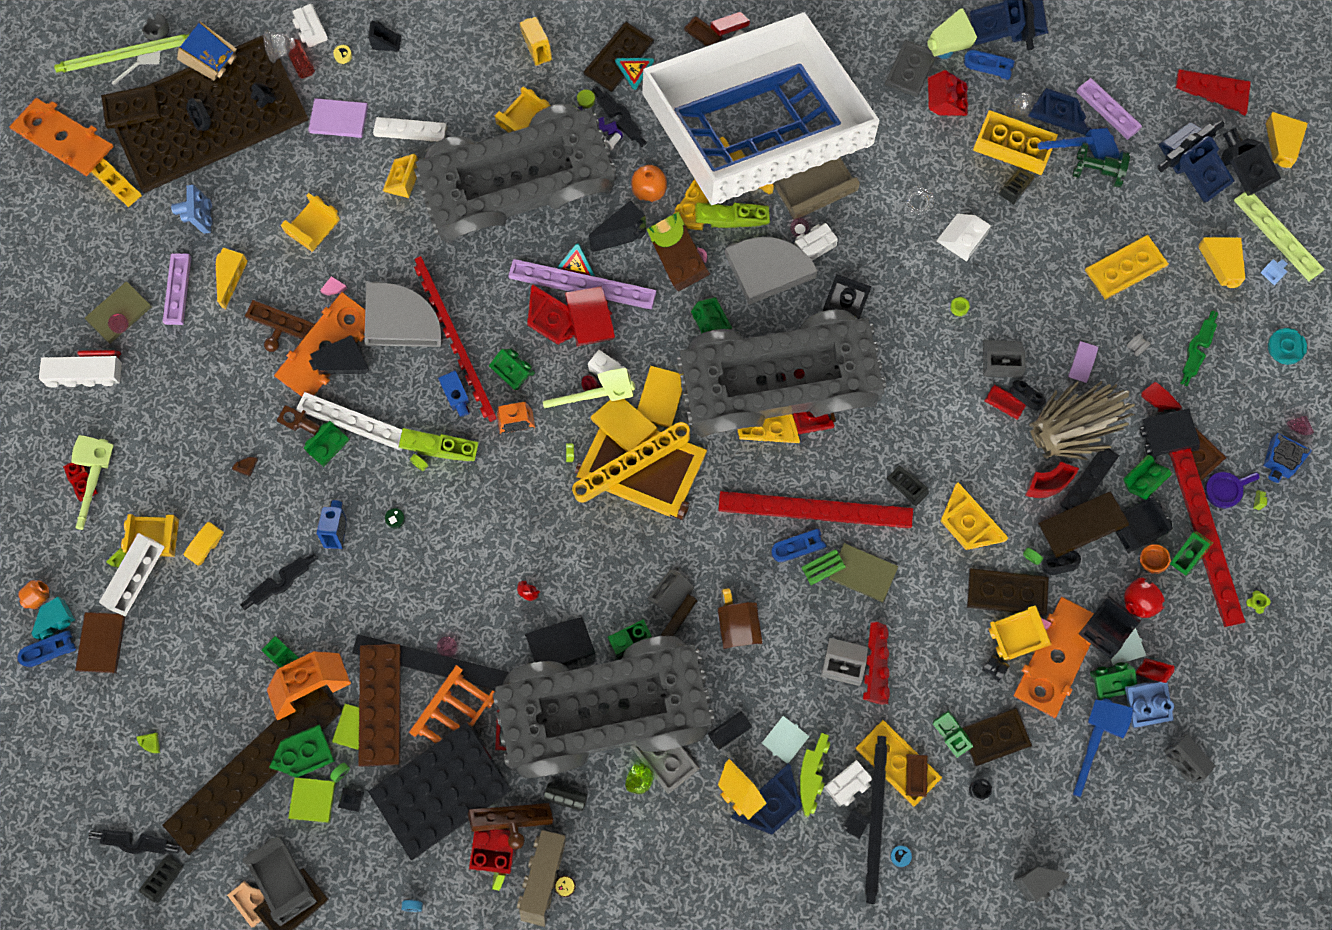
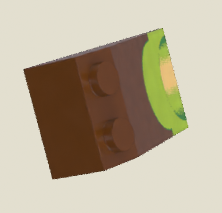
M679 212L646 229L677 291H681L710 275Z

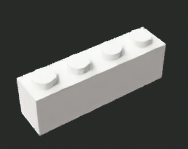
M116 356L41 358L39 379L48 387H57V385L62 384L68 387H75L76 384H83L89 387L95 386V384L113 386L114 383H120L122 362Z
M138 533L99 603L111 611L126 616L162 553L164 546Z

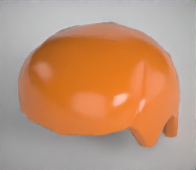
M1150 544L1140 554L1141 566L1149 573L1159 574L1164 572L1171 562L1169 551L1159 544Z

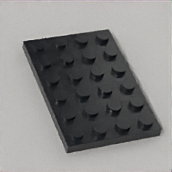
M466 722L369 790L368 793L412 861L469 821L468 812L470 809L488 808L510 793L512 788L471 724Z

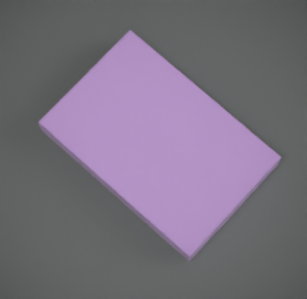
M314 99L309 132L362 138L368 105L367 103Z

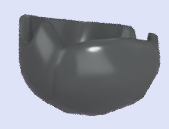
M158 13L155 19H147L142 32L148 40L155 41L164 39L168 35L170 28L164 15Z

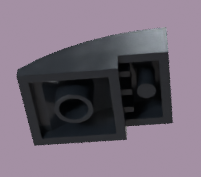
M836 274L823 311L845 310L852 313L857 319H860L872 286Z
M582 617L553 624L525 634L535 662L552 661L568 665L596 654Z

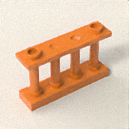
M456 665L409 733L414 737L418 734L420 736L424 735L436 744L443 738L427 728L428 725L425 723L430 717L432 719L436 718L453 731L460 727L459 724L439 711L440 709L437 706L441 701H447L472 718L470 724L473 726L486 707L490 709L494 703L493 693L495 692L492 690L488 696L465 680L461 674L463 669ZM453 684L456 686L460 685L484 702L478 712L451 695L452 692L449 689Z

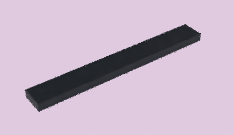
M357 634L352 654L360 656V646L395 643ZM401 645L402 667L448 678L457 665L463 669L461 674L465 680L473 685L495 690L496 686L503 685L506 676L509 674L506 671Z

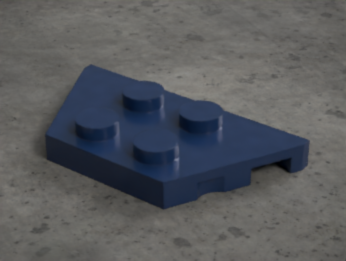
M1048 88L1041 93L1028 113V117L1083 135L1092 130L1091 127L1087 128L1084 122L1086 116L1077 98Z
M788 763L759 790L766 804L749 820L743 814L739 816L736 812L730 817L733 820L773 835L802 808L791 765Z

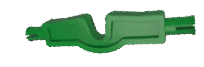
M1215 311L1210 312L1208 320H1204L1198 335L1188 345V358L1182 370L1184 376L1180 382L1184 386L1189 385L1191 377H1195L1206 357L1203 352L1197 349V346L1208 348L1211 345L1217 327L1215 321L1218 313H1215Z

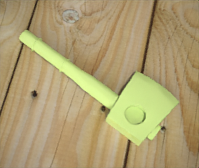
M627 368L610 370L598 374V378L603 386L602 388L543 401L544 408L555 407L603 396H609L611 401L633 397L635 384L631 381Z
M79 435L75 442L71 463L91 467L82 506L77 517L76 529H84L101 468L108 469L113 451V444L108 443V440H98Z

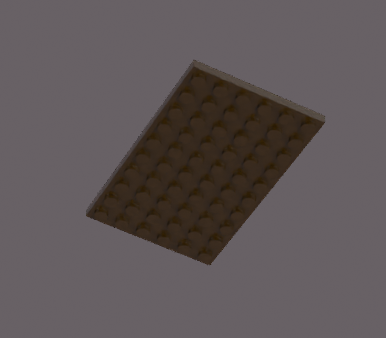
M267 33L236 46L235 55L237 57L231 65L228 63L225 66L226 71L221 78L217 77L215 80H212L193 68L188 67L149 84H154L156 87L160 118L114 128L143 193L309 120ZM253 84L267 85L276 97L274 102L267 103L263 108L258 107L256 103L259 98L254 100L250 97L253 92L251 89ZM190 98L200 99L211 118V126L207 131H199L195 128L187 112V102Z

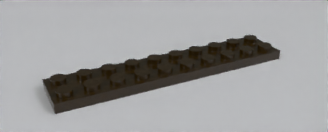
M321 687L298 698L293 703L296 712L272 722L162 825L187 855H191L279 772L269 767L281 740L320 724L323 731L342 713V710Z

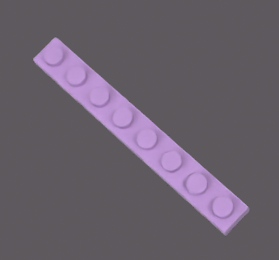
M513 259L508 275L510 279L569 292L602 286L606 300L650 310L653 308L656 290L516 259Z

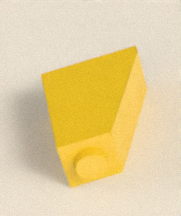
M536 17L527 18L519 22L522 35L535 66L551 61L549 40Z
M1275 112L1270 114L1266 120V128L1274 163L1285 168L1293 166L1298 158L1308 123Z
M1204 237L1199 244V249L1220 285L1227 286L1228 288L1240 286L1245 280L1242 239Z

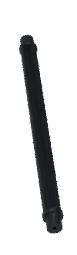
M877 736V744H875V767L873 771L865 886L866 903L875 904L876 896L878 895L886 776L885 766L888 746L886 745V736Z

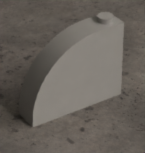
M757 237L739 243H731L725 248V256L749 305L817 277V269L808 255L797 246L785 240L772 237Z
M377 281L366 283L365 345L441 347V329L437 315L423 297L406 287Z

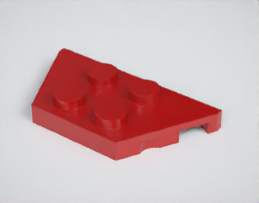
M532 285L527 326L557 345L574 337L568 307L535 285Z

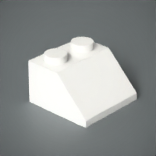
M957 214L937 239V242L965 261H968L988 235L991 225L976 215Z

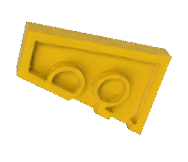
M694 179L686 191L685 197L676 206L674 214L680 213L687 229L702 231L704 223H696L695 205L697 203L709 204V201Z
M792 414L767 418L762 427L737 429L739 439L800 443Z

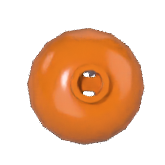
M645 165L639 167L634 172L631 179V188L639 200L654 202L665 194L667 179L659 167Z

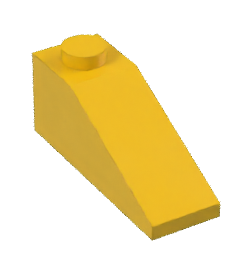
M223 248L216 257L217 302L224 309H226L248 262L244 254Z

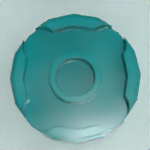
M1282 328L1273 333L1269 338L1268 350L1274 360L1290 365L1299 362L1307 353V343L1303 335L1301 336L1295 329Z

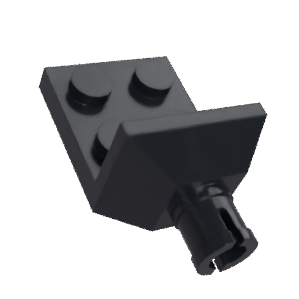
M1237 128L1222 134L1228 144V148L1223 151L1221 160L1225 166L1232 165L1247 196L1281 179L1263 142L1250 138L1242 140Z

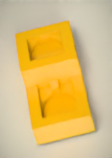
M207 522L194 537L183 555L196 565H202L210 550L217 546L224 532L211 522Z

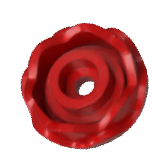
M521 581L517 585V593L524 599L533 601L539 597L540 591H537L535 586L528 585L526 581Z

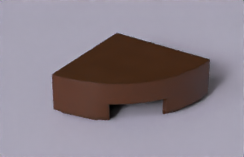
M247 457L236 462L232 470L251 476L258 459Z

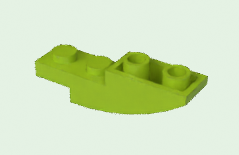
M697 203L695 205L696 223L711 224V227L715 228L754 227L770 223L769 206L734 203L732 206L717 204L711 206V204Z
M402 428L398 448L415 451L420 455L461 461H475L478 442L443 434L438 436Z
M823 733L820 734L815 751L807 749L802 761L799 789L802 811L805 817H809L810 813H815L818 804L815 802L816 795H821L825 783L821 782L823 777L816 775V772L820 773L824 763L821 760L823 752L827 754L831 743L827 741L829 735Z

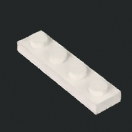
M376 117L373 133L377 137L438 142L446 138L448 127L447 123Z

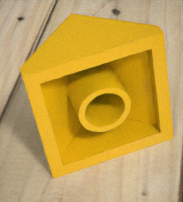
M411 154L394 159L383 188L384 192L406 198L410 197L417 179L414 171L417 168L416 161H419L417 155Z

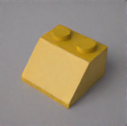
M728 759L718 783L722 791L720 795L727 803L732 802L734 804L732 808L739 816L743 814L749 820L766 804V801L754 783Z

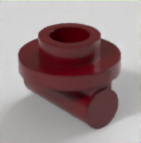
M591 374L583 377L581 384L584 391L602 388Z

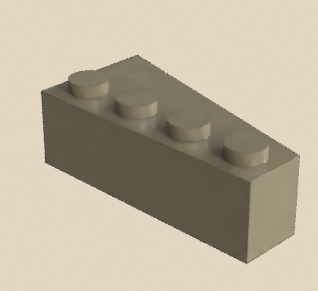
M541 830L540 836L535 838L534 848H536L534 856L531 855L528 868H531L529 876L525 875L522 887L525 888L524 895L519 896L517 903L520 918L523 922L544 927L546 925L545 912L546 909H550L551 889L555 888L557 880L556 871L560 868L566 843L565 835Z

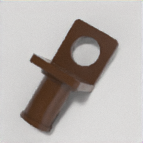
M287 405L284 406L277 418L278 423L294 431L297 428H302L314 436L321 426L305 418V410L300 413ZM287 412H291L295 416L294 421L291 423L284 420V414Z

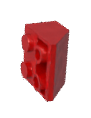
M946 70L928 77L929 110L937 115L967 116V83Z
M498 829L474 831L469 869L511 874L516 849H512L508 844V838L511 835L510 831Z

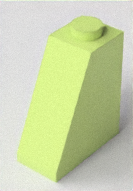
M962 8L932 32L927 43L933 55L939 56L971 48L977 36Z

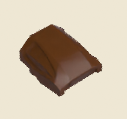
M757 602L731 604L718 608L723 649L762 644Z

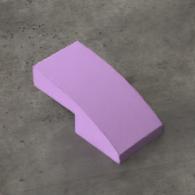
M1082 341L1079 342L1068 377L1087 383L1098 351L1097 346Z

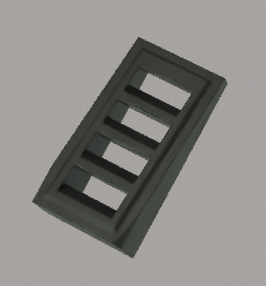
M1019 167L1001 189L999 195L1015 204L1035 177ZM1019 174L1024 175L1028 180L1023 179ZM1017 178L1018 180H1020L1021 182H1023L1024 185H1022L1021 183H1019V182L1016 181L1015 179ZM1008 188H1011L1012 190L1016 191L1017 193L1015 194L1014 192H1012V191L1009 190Z
M900 465L886 478L915 506L929 494L928 487ZM901 473L904 475L898 482L895 481ZM908 479L909 481L902 486L901 484ZM914 484L915 487L909 492L908 489Z
M166 856L138 892L151 901L159 903L183 869V866L169 856ZM166 864L175 869L173 873L165 868ZM161 871L169 876L167 880L159 875ZM157 879L161 883H163V885L159 886L154 881ZM153 887L157 890L156 894L150 891L149 888Z

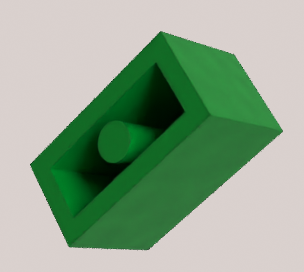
M1193 532L1170 565L1184 575H1189L1213 542L1199 532Z

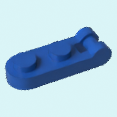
M970 50L965 54L964 65L967 68L1000 76L1007 80L1011 78L1014 60L977 50Z
M820 529L777 542L771 551L773 559L777 562H786L825 549L826 544L820 537L822 535ZM813 539L815 544L810 545L808 540Z
M71 631L61 632L24 647L17 656L19 663L25 667H34L63 654L75 651V644L71 641ZM63 641L64 646L59 647L58 642Z

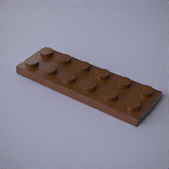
M401 645L360 646L358 766L400 765Z

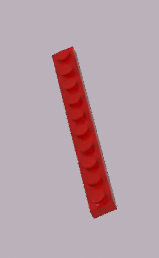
M421 256L414 259L417 264L414 266L418 277L422 275L424 281L421 284L425 292L429 291L431 295L428 299L432 308L436 306L438 310L435 314L439 323L443 322L445 328L442 329L446 338H451L453 342L450 344L453 353H458L460 357L457 361L461 370L465 369L467 372L465 379L468 385H473L475 389L472 394L476 402L480 401L483 406L479 408L483 417H488L489 421L492 422L497 419L426 265Z
M1191 448L1171 452L1169 454L1193 530L1213 542L1202 559L1224 628L1245 623Z
M720 491L718 509L719 512L912 528L913 508Z

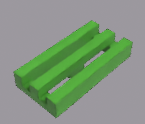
M836 549L802 566L810 585L846 568ZM839 562L838 565H836V566H834V567H832V568H830V569H828V570H826V571H824V572L818 574L817 576L811 578L812 575H814V574H816V573H818V572H820V571H823V570L827 569L829 566H831V565H833V564Z

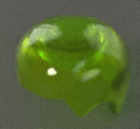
M643 763L633 765L626 778V790L638 795L647 792L654 781L652 769Z

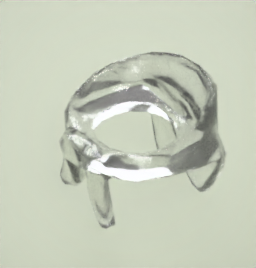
M920 185L914 186L908 192L905 199L906 208L913 215L926 214L935 203L933 193ZM916 195H922L926 199V204L921 209H916L911 204L912 198Z

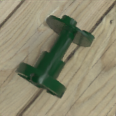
M1082 143L1076 157L1078 163L1074 167L1072 176L1079 179L1083 167L1101 170V175L1113 177L1112 187L1121 188L1124 180L1120 179L1126 176L1130 152L1122 150L1118 159L1105 156L1103 160L1087 156L1088 143Z

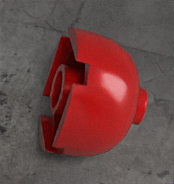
M1137 578L1125 590L1124 601L1126 609L1137 617L1151 618L1165 608L1162 605L1165 602L1164 596L1154 583L1148 584L1145 582V578Z

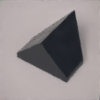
M378 20L370 21L368 39L372 50L398 52L401 35L388 29Z

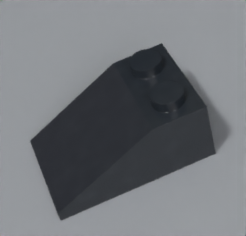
M630 200L589 234L591 250L596 252L641 239L646 233L645 214Z

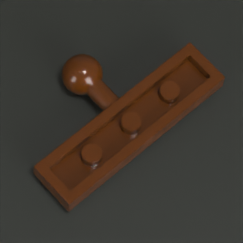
M252 300L245 314L247 319L275 329L272 336L264 342V348L268 352H275L279 348L278 339L282 332L303 340L315 325V323Z
M549 803L470 809L468 812L472 832L509 828L511 835L508 838V844L512 849H520L525 843L524 836L518 832V827L552 825L553 822Z

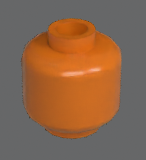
M40 580L29 581L18 593L20 604L24 608L38 609L48 600L49 587Z

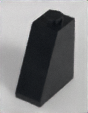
M352 335L310 354L311 360H309L313 371L317 370L319 375H322V373L325 375L366 374L369 372V368Z

